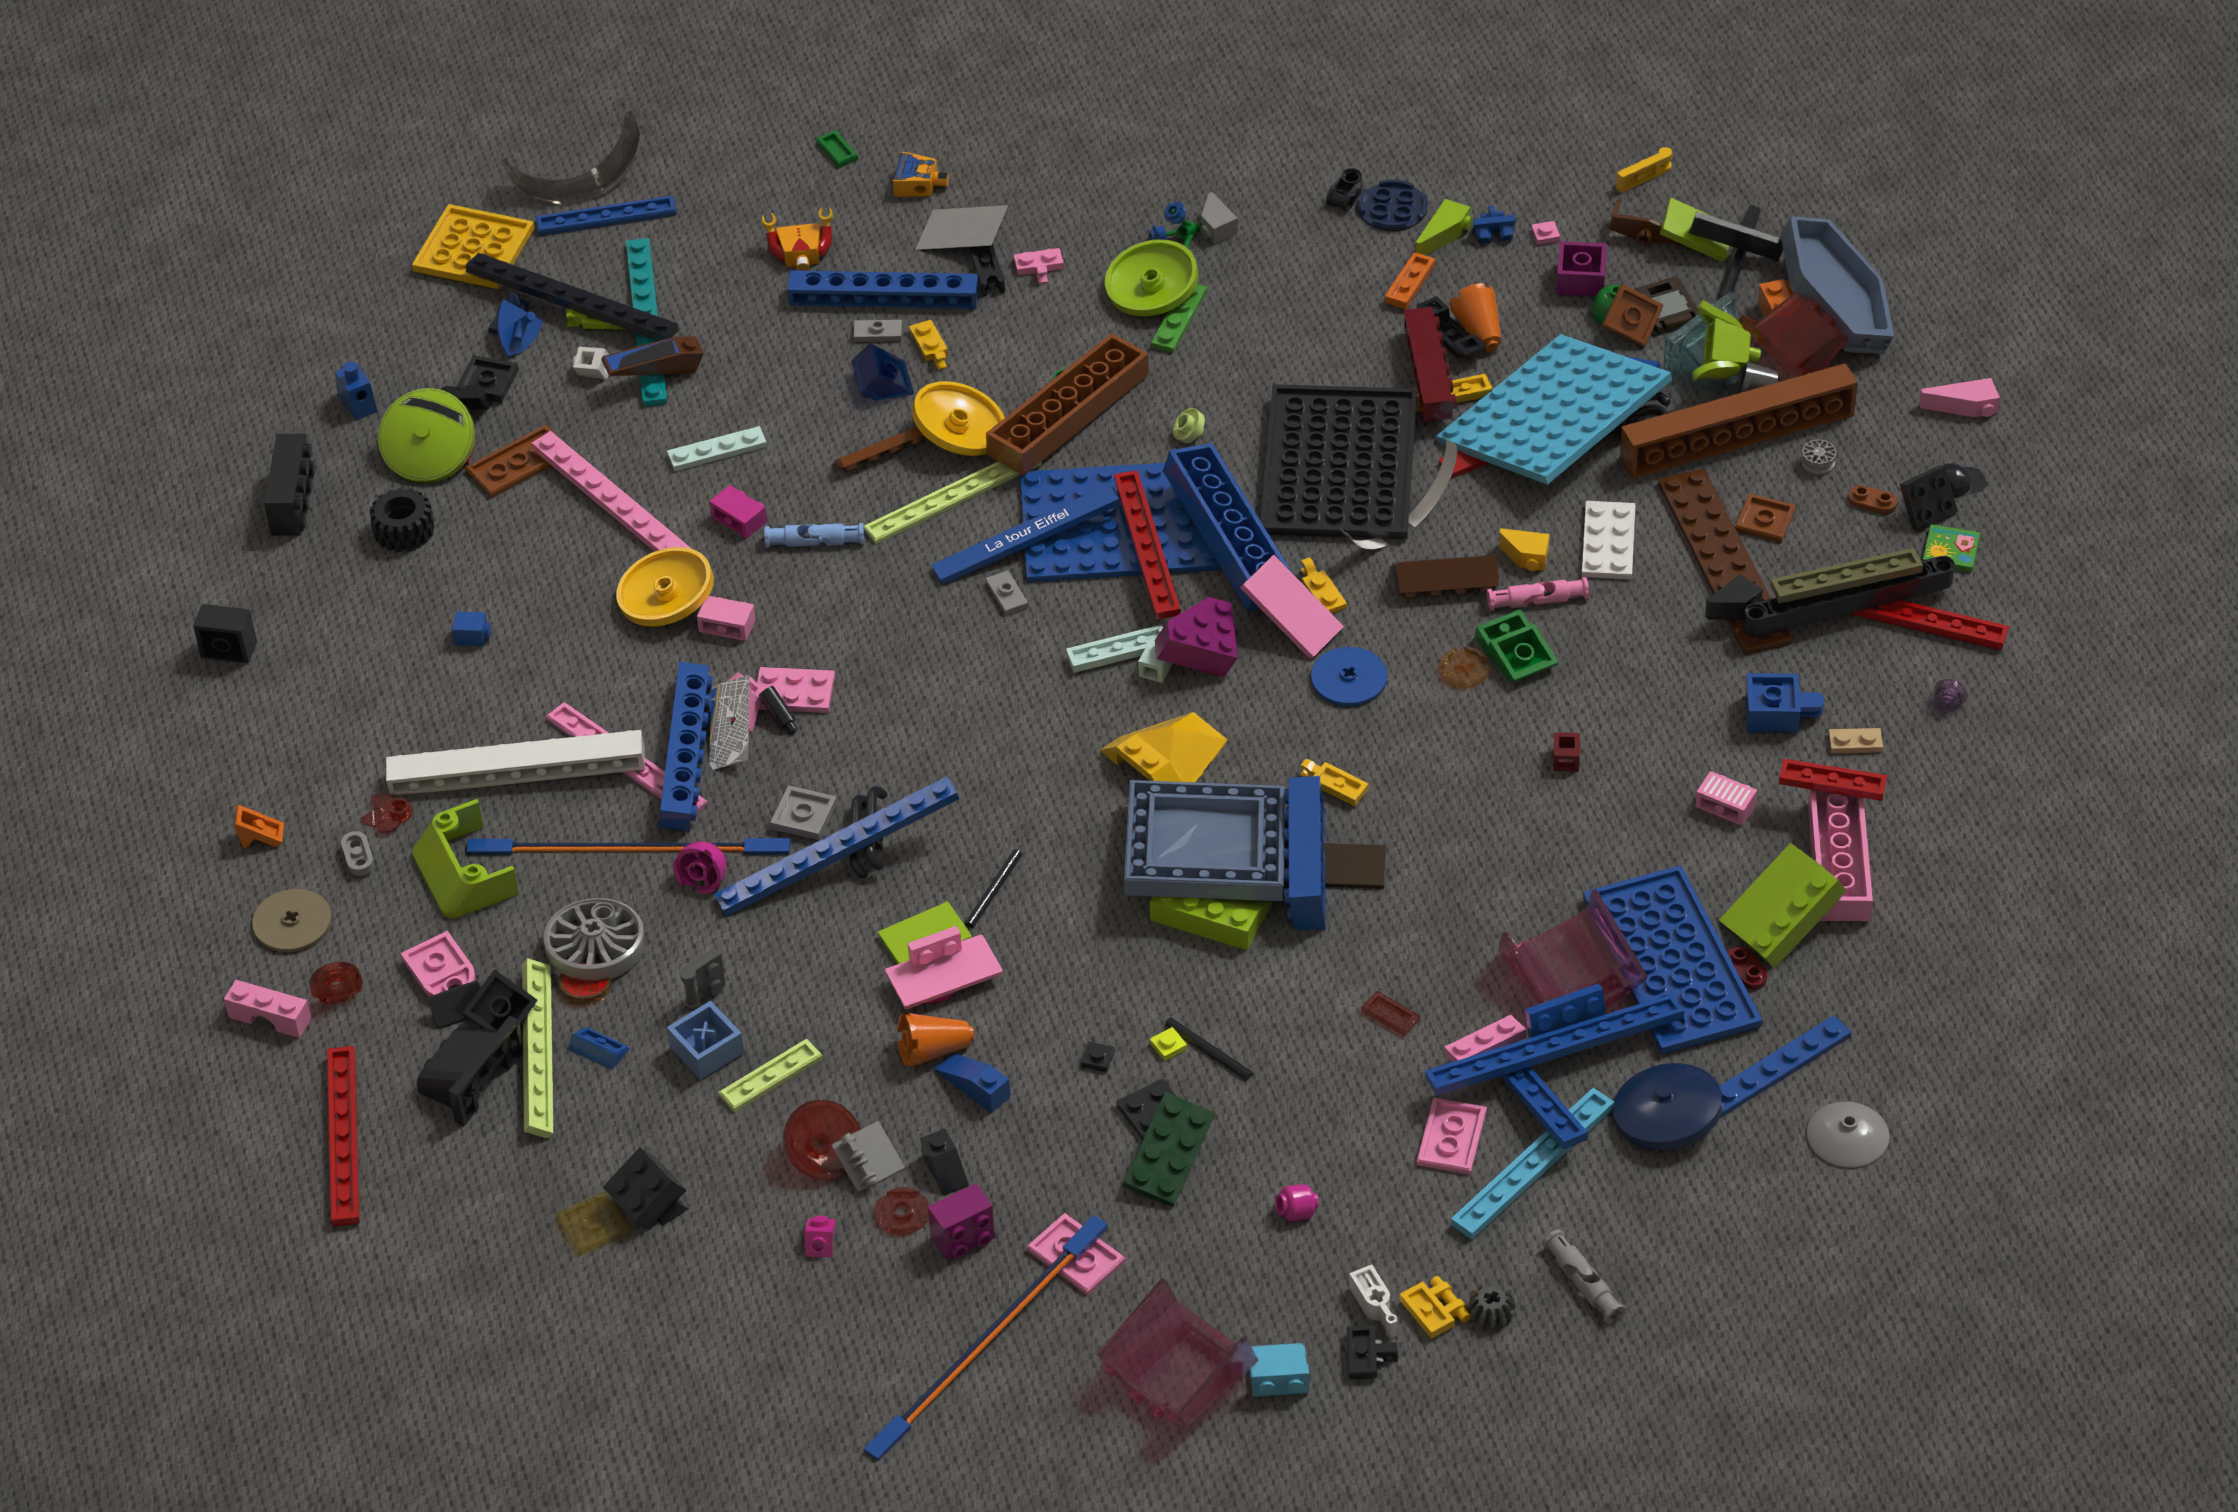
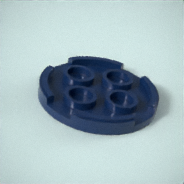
M1383 180L1379 181L1378 185L1365 189L1361 193L1358 200V211L1362 219L1372 227L1386 231H1401L1416 226L1425 218L1428 211V199L1424 193L1415 188L1414 184L1410 182Z

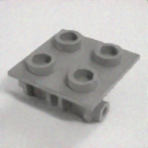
M879 1121L853 1134L848 1133L841 1137L840 1141L831 1145L857 1192L905 1168Z

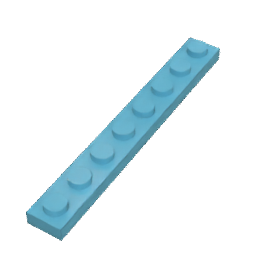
M1592 1088L1569 1111L1589 1132L1613 1110L1614 1101L1595 1088ZM1546 1130L1451 1218V1226L1471 1240L1474 1239L1572 1147L1564 1150Z

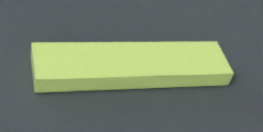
M805 1039L719 1091V1097L735 1113L822 1060V1054L808 1039Z

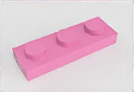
M1509 1015L1445 1046L1444 1054L1452 1062L1516 1043L1527 1037V1030L1512 1015Z

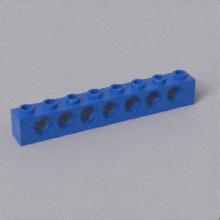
M790 270L788 284L789 305L977 309L979 293L978 274Z
M679 662L659 828L689 831L690 821H696L697 806H693L692 803L698 802L700 787H695V783L700 784L702 768H697V764L702 765L704 750L699 749V746H705L706 731H701L702 727L707 728L709 713L704 712V709L709 710L711 694H706V691H711L713 676H708L709 665Z

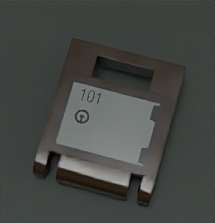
M1678 276L1634 289L1664 305L1653 328L1657 335L1663 332L1662 323L1664 330L1670 332L1692 325L1693 319L1696 323L1701 322L1698 309Z

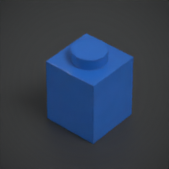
M456 611L452 627L455 645L485 646L486 638H490L492 633L491 623L487 622L486 613Z

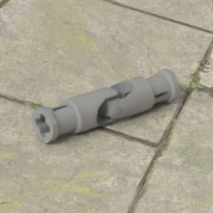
M1557 1229L1550 1232L1544 1238L1542 1246L1552 1252L1556 1257V1263L1573 1281L1574 1285L1591 1306L1597 1308L1602 1313L1605 1323L1610 1325L1621 1319L1626 1313V1308L1614 1299L1611 1289L1587 1263V1260L1578 1249L1567 1242L1563 1231Z

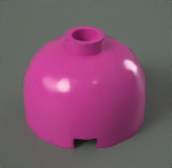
M696 841L688 844L678 853L673 863L674 875L683 887L685 884L700 888L695 892L709 894L725 878L727 871L726 858L716 845L710 842ZM693 880H704L706 886L698 887Z

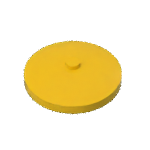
M942 381L926 385L917 393L912 405L913 420L917 428L927 439L947 451L967 456L986 454V433L1005 418L998 405L987 395L975 388L956 382Z
M685 547L661 549L644 556L624 573L617 587V602L624 616L635 624L652 627L671 624L689 616L705 602L713 588L714 574L706 557L694 549Z

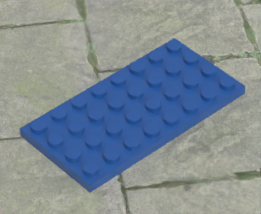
M1681 865L1583 892V900L1636 1005L1673 994L1684 1010V1019L1649 1029L1661 1055L1762 1027V1018Z

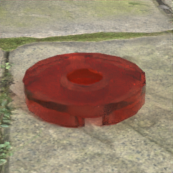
M348 962L326 964L318 968L309 980L312 997L318 998L324 1004L349 1000L348 996L355 992L357 995L363 985L360 970L354 964Z
M900 1187L891 1189L887 1192V1195L883 1198L880 1197L875 1207L877 1223L890 1234L901 1236L913 1234L922 1229L928 1222L929 1202L925 1196L920 1195L919 1191L914 1188ZM899 1207L910 1209L905 1215H899L895 1212Z

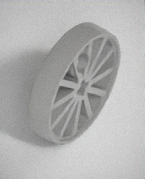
M605 898L580 900L565 906L552 916L544 930V947L552 967L563 976L564 974L567 975L565 977L569 976L576 978V980L586 981L611 979L628 971L641 957L644 949L643 923L639 915L622 902ZM591 915L592 919L586 920L584 916ZM576 919L580 926L577 927L569 922ZM623 920L627 922L619 925ZM596 954H598L603 963L594 964ZM608 954H610V955H612V956H614V957H617V958L614 959V960H611V958L609 957ZM587 957L586 965L580 964Z

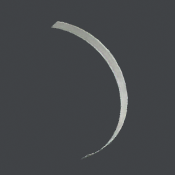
M1447 438L1445 455L1439 473L1425 497L1409 514V523L1414 527L1433 509L1453 473L1457 457V446ZM1340 529L1348 539L1361 548L1378 549L1389 545L1381 538L1364 541L1353 540L1351 536Z

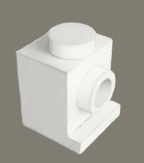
M579 347L577 355L573 358V369L578 376L606 380L608 373L601 359L602 356L608 355V352L603 348Z

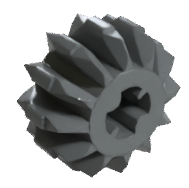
M1491 1281L1488 1287L1479 1284L1477 1291L1472 1290L1468 1302V1311L1471 1313L1472 1322L1479 1321L1481 1328L1488 1323L1492 1331L1496 1323L1504 1328L1506 1321H1512L1514 1310L1516 1309V1302L1513 1299L1511 1290H1504L1503 1284L1495 1287Z

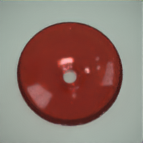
M813 1100L802 1104L789 1116L783 1130V1145L790 1162L801 1173L817 1180H833L847 1173L831 1145L840 1141V1138L848 1133L853 1134L861 1130L853 1114L842 1105L829 1100ZM814 1141L819 1142L822 1148H816L814 1145Z

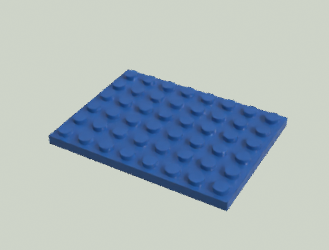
M1165 463L1029 471L1024 476L1021 475L1024 523L1108 484L1119 498L1114 483V474L1138 470L1169 573L1222 570L1163 473ZM1121 502L1117 507L1025 548L1027 582L1142 575Z

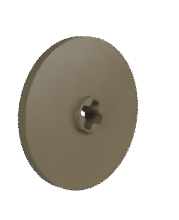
M288 889L269 896L258 906L253 916L252 926L257 940L265 947L278 952H297L315 945L327 934L331 926L332 915L328 903L319 894L305 889ZM292 917L293 919H296V921L292 922L291 920H288V918Z

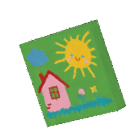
M1931 524L1923 560L1938 556H1948L1954 560L1955 570L1972 572L1980 532Z

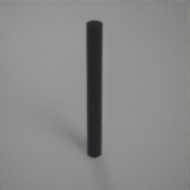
M1014 849L964 923L965 926L974 928L1022 857V853L1019 850Z
M1172 1017L1168 1018L1165 1022L1167 1028L1173 1027L1182 1038L1246 1081L1253 1075L1251 1070Z

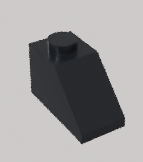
M1740 574L1706 600L1705 618L1708 620H1744L1745 608L1752 603L1762 601L1763 589Z
M946 1129L920 1138L922 1157L943 1195L968 1187L969 1183L958 1151Z

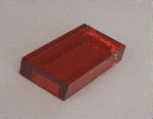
M1376 991L1361 1007V1012L1403 1036L1420 1020L1419 1014L1379 991Z

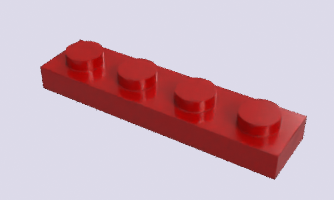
M1784 758L1779 776V785L1883 801L1887 782V775Z

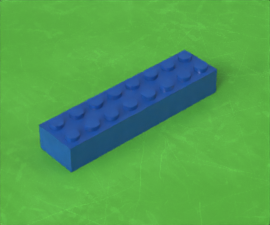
M1213 443L1170 450L1163 473L1248 612L1259 610L1260 608L1240 587L1273 555L1291 572L1290 568Z

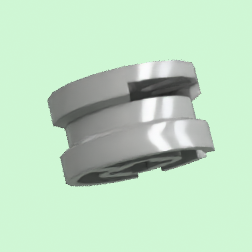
M1819 439L1807 442L1802 449V468L1811 475L1821 476L1829 474L1835 466L1836 448L1825 440Z

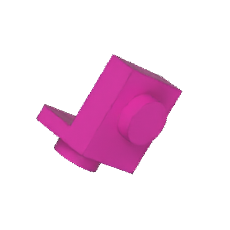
M826 1216L808 1218L804 1231L806 1257H832L836 1219H829Z

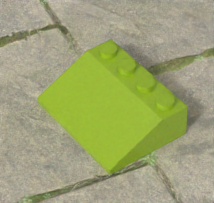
M1790 843L1725 912L1719 921L1774 968L1782 962L1847 890L1824 867Z
M1152 896L1150 900V921L1248 950L1273 901Z

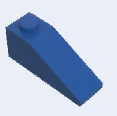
M952 1053L934 1068V1071L991 1113L1011 1097L1009 1078L990 1064Z

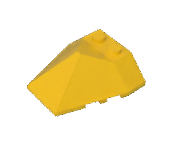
M1191 712L1120 736L1102 748L1100 752L1116 765L1123 761L1128 762L1149 781L1196 783L1198 778H1201L1204 774V770L1210 762L1215 759L1227 743L1228 739L1197 714Z

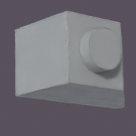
M1213 192L1209 193L1201 215L1202 226L1200 231L1205 239L1209 238L1216 244L1238 234V218Z

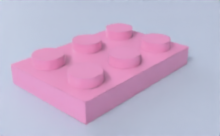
M760 667L757 680L759 688L757 691L760 694L766 688L774 686L791 711L829 713L835 671ZM761 701L759 710H768Z

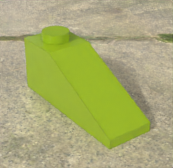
M1445 199L1417 239L1416 253L1428 255L1461 237L1465 230L1469 231L1473 222V218L1470 217L1471 207Z

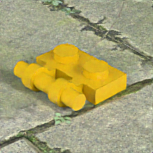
M1439 1276L1431 1279L1430 1284L1433 1287L1430 1289L1424 1282H1421L1400 1293L1401 1303L1431 1339L1455 1326V1319L1452 1316H1457L1463 1323L1471 1318L1470 1313L1466 1310L1467 1305L1462 1299L1456 1298L1452 1293V1287L1448 1282H1443ZM1443 1298L1447 1305L1443 1306L1438 1299Z

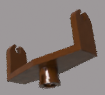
M1616 199L1609 226L1610 230L1633 238L1639 244H1642V241H1644V245H1649L1651 242L1680 245L1679 242L1660 234L1662 223L1650 218L1618 214L1621 200Z

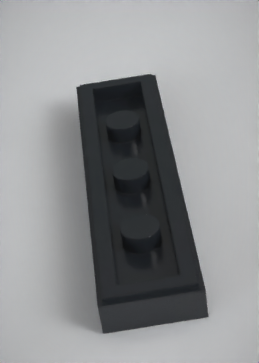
M1697 211L1689 229L1690 234L1775 261H1779L1783 252L1782 240L1779 237Z

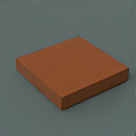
M1621 284L1601 327L1644 348L1664 305Z
M1748 494L1735 529L1740 533L1782 543L1796 511V505Z

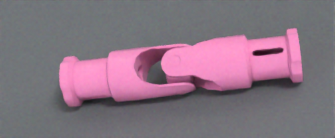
M1582 577L1581 580L1568 582L1564 579L1532 585L1509 586L1505 590L1492 591V589H1487V603L1489 610L1494 611L1495 608L1508 606L1511 609L1527 607L1528 603L1531 602L1535 605L1567 602L1571 598L1583 597L1584 599H1589V585L1587 578ZM1545 590L1552 593L1551 595L1544 597Z

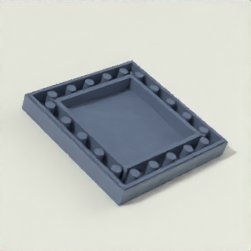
M1130 780L1124 895L1283 901L1285 786Z

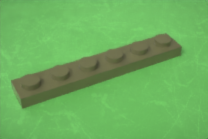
M1911 548L1771 579L1770 587L1778 603H1784L1921 573L1923 564L1915 549Z

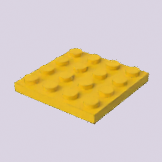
M448 204L412 263L413 272L500 289L501 284L467 273L465 264L477 253H481L514 265L535 229L534 221Z

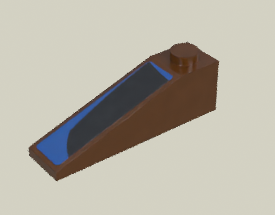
M696 336L672 337L604 355L601 360L609 376L690 374L697 371L704 352Z

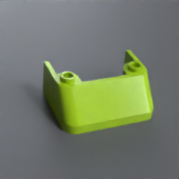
M478 799L435 815L412 849L413 859L441 913L447 918H457L519 895L513 866L489 875L485 868L479 864H470L461 868L447 842L484 828Z

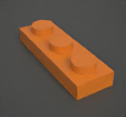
M1414 252L1386 293L1385 303L1407 309L1435 267V258Z

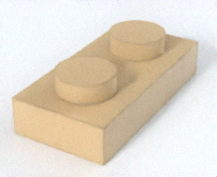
M1880 728L1829 729L1831 754L1883 752Z

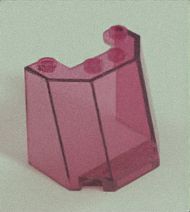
M1164 1278L1157 1282L1097 1353L1102 1363L1101 1369L1109 1376H1115L1129 1389L1127 1393L1133 1400L1139 1404L1145 1401L1150 1405L1148 1409L1159 1419L1165 1416L1172 1423L1187 1428L1258 1362V1358L1248 1339L1242 1336L1235 1344L1183 1306L1176 1299Z

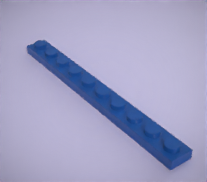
M947 776L715 893V896L727 917L960 798Z
M1670 994L1426 1070L1425 1079L1435 1095L1438 1096L1684 1019V1010L1674 995Z

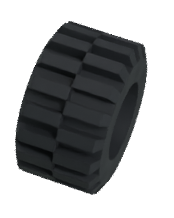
M397 488L395 491L389 490L387 494H381L378 496L379 500L373 501V506L370 507L371 525L374 538L382 548L386 545L387 550L392 551L393 548H396V552H402V549L406 548L408 552L412 551L413 546H416L417 549L422 547L421 542L427 543L429 536H433V529L435 528L431 504L426 495H422V492L418 490L414 492L410 488H407V490Z

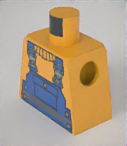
M907 152L901 153L893 179L894 196H932L934 186H948L949 173L938 172L937 160Z

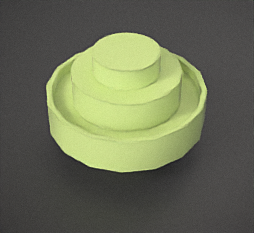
M1186 409L1175 421L1173 428L1174 437L1185 444L1199 438L1204 430V415L1197 409Z

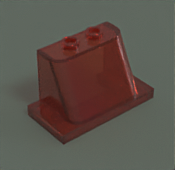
M1798 292L1793 293L1758 321L1742 315L1738 320L1742 327L1794 377L1823 370L1849 339L1835 325L1837 321L1828 313L1823 314L1820 311L1821 306L1811 298L1808 300L1803 294Z

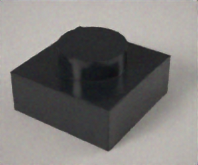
M1088 1042L1081 1061V1067L1108 1072L1115 1053V1047Z

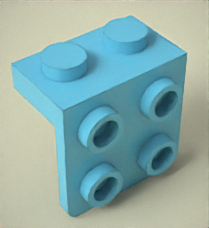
M1303 1344L1266 1345L1249 1348L1252 1397L1309 1393V1367L1306 1363L1305 1346Z

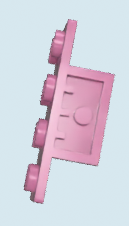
M957 926L907 943L909 961L885 970L887 978L905 1009L1003 974L1002 968L984 936L978 935L961 941V933Z

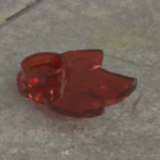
M377 794L371 796L375 809L364 815L361 819L366 825L378 827L379 833H388L398 828L401 822L409 819L413 814L412 805L404 798H396L392 794Z

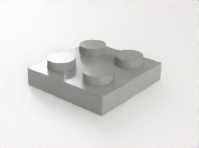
M788 785L770 822L771 829L820 840L837 805V796Z

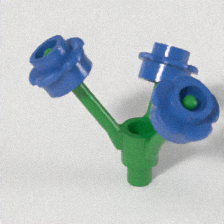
M1181 202L1170 203L1166 207V212H1164L1165 220L1170 221L1172 224L1182 223V225L1177 230L1167 232L1163 226L1156 227V225H1153L1152 230L1148 233L1149 240H1167L1169 236L1179 235L1180 238L1185 239L1184 246L1189 248L1193 236L1200 231L1201 226L1198 223H1192L1185 219L1186 210Z

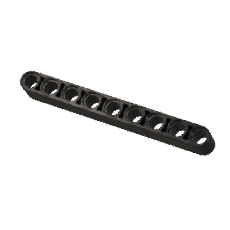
M1938 556L1922 560L1923 569L1921 573L1784 603H1778L1776 598L1752 603L1745 608L1743 629L1747 635L1759 637L1944 590L1953 584L1955 562L1948 556Z

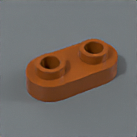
M1862 485L1855 486L1849 491L1848 500L1854 507L1880 514L1893 513L1897 508V497L1890 492Z

